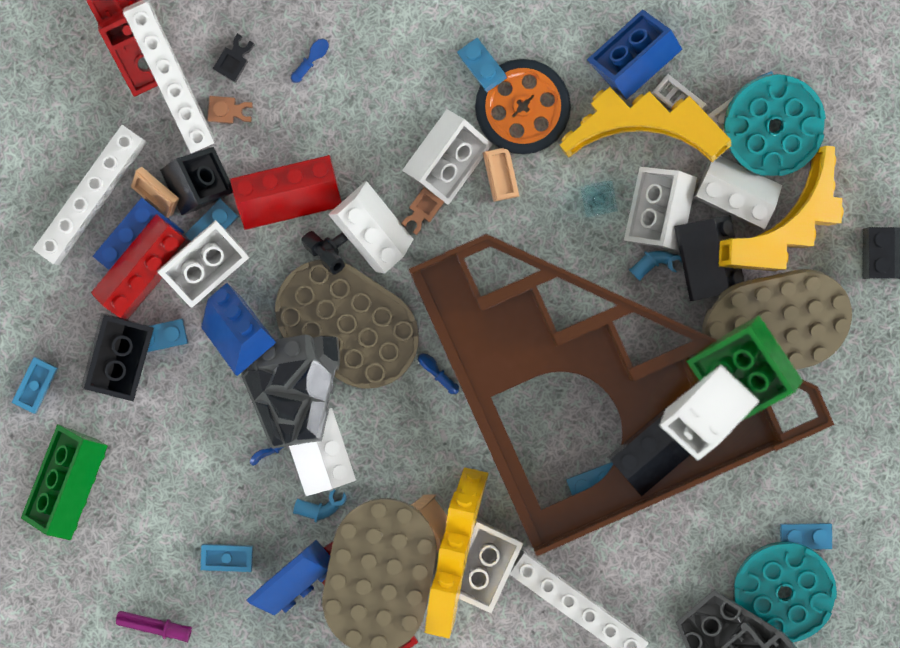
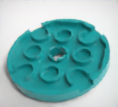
M769 74L758 77L744 85L732 98L727 108L724 119V133L731 139L732 145L728 149L742 166L756 174L783 176L793 173L804 167L818 152L825 135L823 134L826 119L825 110L816 92L805 82L784 74ZM779 119L781 122L780 129L776 132H770V120Z
M784 541L760 547L744 560L735 577L733 596L735 603L785 633L792 642H798L811 637L827 623L832 615L831 612L837 597V588L831 569L817 552L805 545ZM781 586L791 588V595L788 598L778 596Z

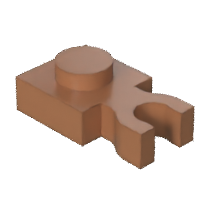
M210 96L207 121L234 124L235 117L244 122H251L252 117L243 116L242 111L244 108H253V103L243 102L235 105V98Z
M423 187L409 207L414 213L406 217L401 224L406 227L409 221H415L417 227L413 233L418 235L423 220L425 219L430 223L444 204V201Z

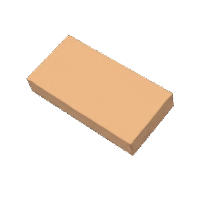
M501 148L483 152L493 202L519 197L509 150Z
M143 167L137 169L131 188L167 218L172 216L179 198Z

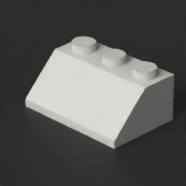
M446 109L402 171L449 205L482 160L483 152L488 151L493 144L465 119Z
M719 156L713 163L709 162L693 195V199L726 215H731L732 218L761 231L765 230L776 208L782 185L756 174L725 157Z
M639 167L624 241L679 251L674 226L688 223L697 177L676 170Z
M367 181L361 184L328 214L375 272L386 273L404 257L413 241L412 236Z
M215 220L157 272L192 308L249 259V256L229 232Z
M328 408L329 413L322 441L289 446L305 496L356 481L332 408Z
M476 519L459 599L492 613L523 546V542L500 529Z

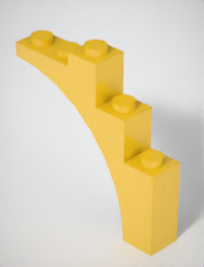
M611 87L606 90H600L593 97L591 106L596 113L593 115L590 113L580 122L581 126L574 132L571 130L565 134L560 144L562 151L569 158L584 146L603 137L624 132L643 131L659 133L679 139L697 149L712 163L732 146L731 139L690 96L685 100L679 99L672 106V111L669 112L649 91L647 94H641L632 102L633 106L630 108Z
M834 146L820 147L816 155L811 159V168L805 187L796 204L781 221L771 229L755 237L720 241L719 267L763 271L785 270L789 259L787 247H812L816 239L815 225L830 226L842 223L844 213L842 198L834 197L836 186L834 180V167L836 165Z
M464 467L456 492L454 491L448 509L445 534L439 549L437 570L430 589L424 633L450 639L455 623L471 539L488 480V472Z

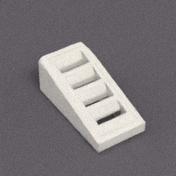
M669 74L652 91V94L670 110L679 99L682 98L684 100L688 96L704 112L708 109L706 103ZM672 84L674 88L664 97L660 91L665 86L667 88ZM679 90L682 94L672 103L670 101L671 98Z

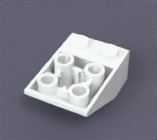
M720 365L665 409L660 426L699 460L714 449L757 405L759 400Z

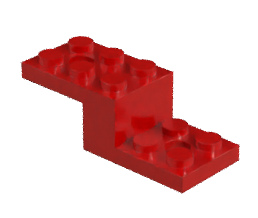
M86 0L98 22V31L132 95L136 97L157 87L158 84L150 67L143 69L138 66L139 59L144 57L123 13L125 7L141 0Z

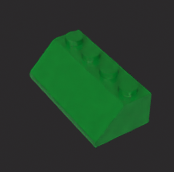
M57 424L21 519L45 535L71 540L77 529L83 508L86 506L88 495L96 480L97 472L105 457L108 445L93 437Z

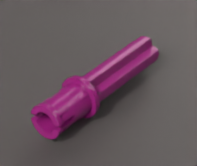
M119 611L116 617V624L118 626L161 635L162 639L173 638L187 643L190 640L192 627L172 623L170 619L162 621L124 611Z

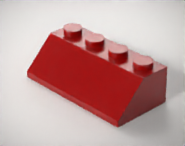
M330 155L230 179L235 202L245 230L335 209L342 202Z
M156 214L92 290L91 294L103 307L119 318L129 319L162 279V276L157 271L189 244L191 240Z

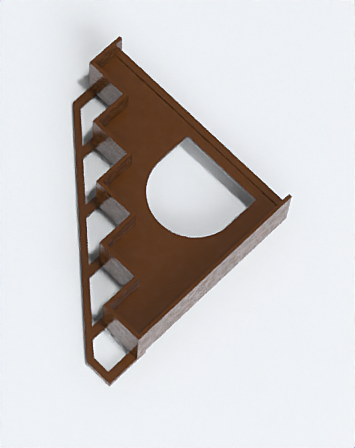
M488 234L408 269L537 557L765 454L778 451L835 425L818 386L803 380L798 389L807 392L818 416L814 419L783 432L772 406H769L740 421L714 449L701 459L697 460L693 455L687 457L643 496L635 490L613 464L609 472L593 486L541 509L492 401V396L547 373L569 372L582 375L603 388L614 402L621 420L622 445L665 407H669L700 382L686 361L690 359V356L702 351L717 340ZM492 247L538 268L540 271L481 297L464 258ZM558 277L614 303L616 306L557 332L537 286ZM634 312L692 339V341L633 367L613 321Z

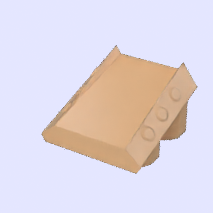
M436 494L423 495L412 503L411 506L419 510L431 526L435 535L438 552L446 530L447 514L435 500Z

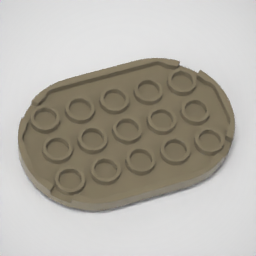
M321 260L307 262L292 271L282 283L275 303L276 320L283 338L300 335L337 337L339 341L340 366L339 370H336L334 377L357 388L370 389L388 385L400 378L408 370L417 353L419 333L414 315L400 298L344 263L345 267L335 275L323 266Z
M800 269L740 282L729 287L718 296L719 299L712 308L708 309L703 321L702 333L718 340L738 326L760 315L794 368L798 370L823 362L840 348L850 330L852 308L846 291L836 280L821 271Z
M391 498L369 500L350 511L342 520L335 533L323 590L322 606L330 630L342 643L350 648H399L407 643L421 626L436 561L437 545L431 526L423 514L415 507L401 500Z

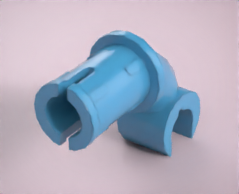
M645 251V256L630 268L629 271L639 281L652 268L658 267L660 263L666 264L668 269L677 272L672 266V261L679 260L682 263L681 256L666 251Z
M334 489L330 492L329 501L325 505L323 503L317 505L297 498L293 514L314 519V522L317 523L319 520L331 516L339 507L345 505L347 501L346 493H343L342 500L335 501L334 495L336 490Z

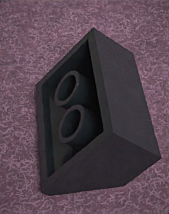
M731 215L674 226L690 301L719 296L729 287L744 282L742 269L719 267L720 241L736 239Z
M101 313L83 377L82 388L134 402L154 327Z
M667 407L608 456L611 462L641 496L691 455L660 426Z

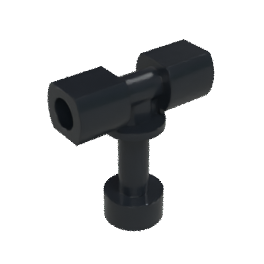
M309 231L301 238L303 246L314 257L319 255L323 266L333 275L339 273L345 267L343 259L338 255V247L349 240L343 232L332 240L329 237L322 240L314 231Z

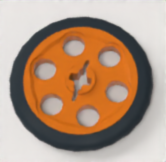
M517 59L500 64L499 66L507 76V79L502 82H508L512 86V92L507 96L501 95L498 92V84L486 93L480 85L476 95L475 110L481 131L490 142L500 149L509 150L510 153L524 155L548 148L564 132L570 118V96L564 81L557 72L536 60ZM527 75L533 76L537 81L536 86L532 89H527L522 84V79ZM542 94H552L554 104L550 107L543 106L540 102ZM533 96L527 106L529 111L526 113L523 110L518 112L515 117H512L519 107L517 102L520 100L523 103ZM496 106L503 107L506 111L505 118L495 120L491 115L492 109ZM539 117L545 118L548 122V128L545 131L536 130L534 127L535 119ZM519 124L523 127L524 134L520 138H514L510 135L509 129L512 125Z

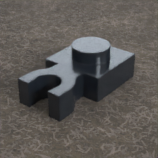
M238 33L234 38L232 50L225 47L213 67L214 71L236 83L248 63V60L243 58L244 55L249 53L255 45L249 41L246 47H240L239 42L243 37Z

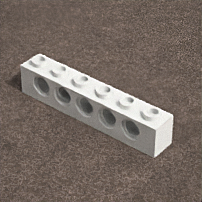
M141 0L125 7L123 10L124 16L190 153L214 144L213 134L150 1Z
M121 125L33 250L52 264L60 265L147 142L124 125Z
M524 550L517 557L510 572L512 577L611 648H646L648 641L645 637Z

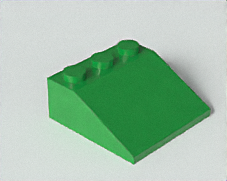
M760 315L738 326L686 361L699 381L722 365L759 400L757 405L742 420L794 394L803 382Z

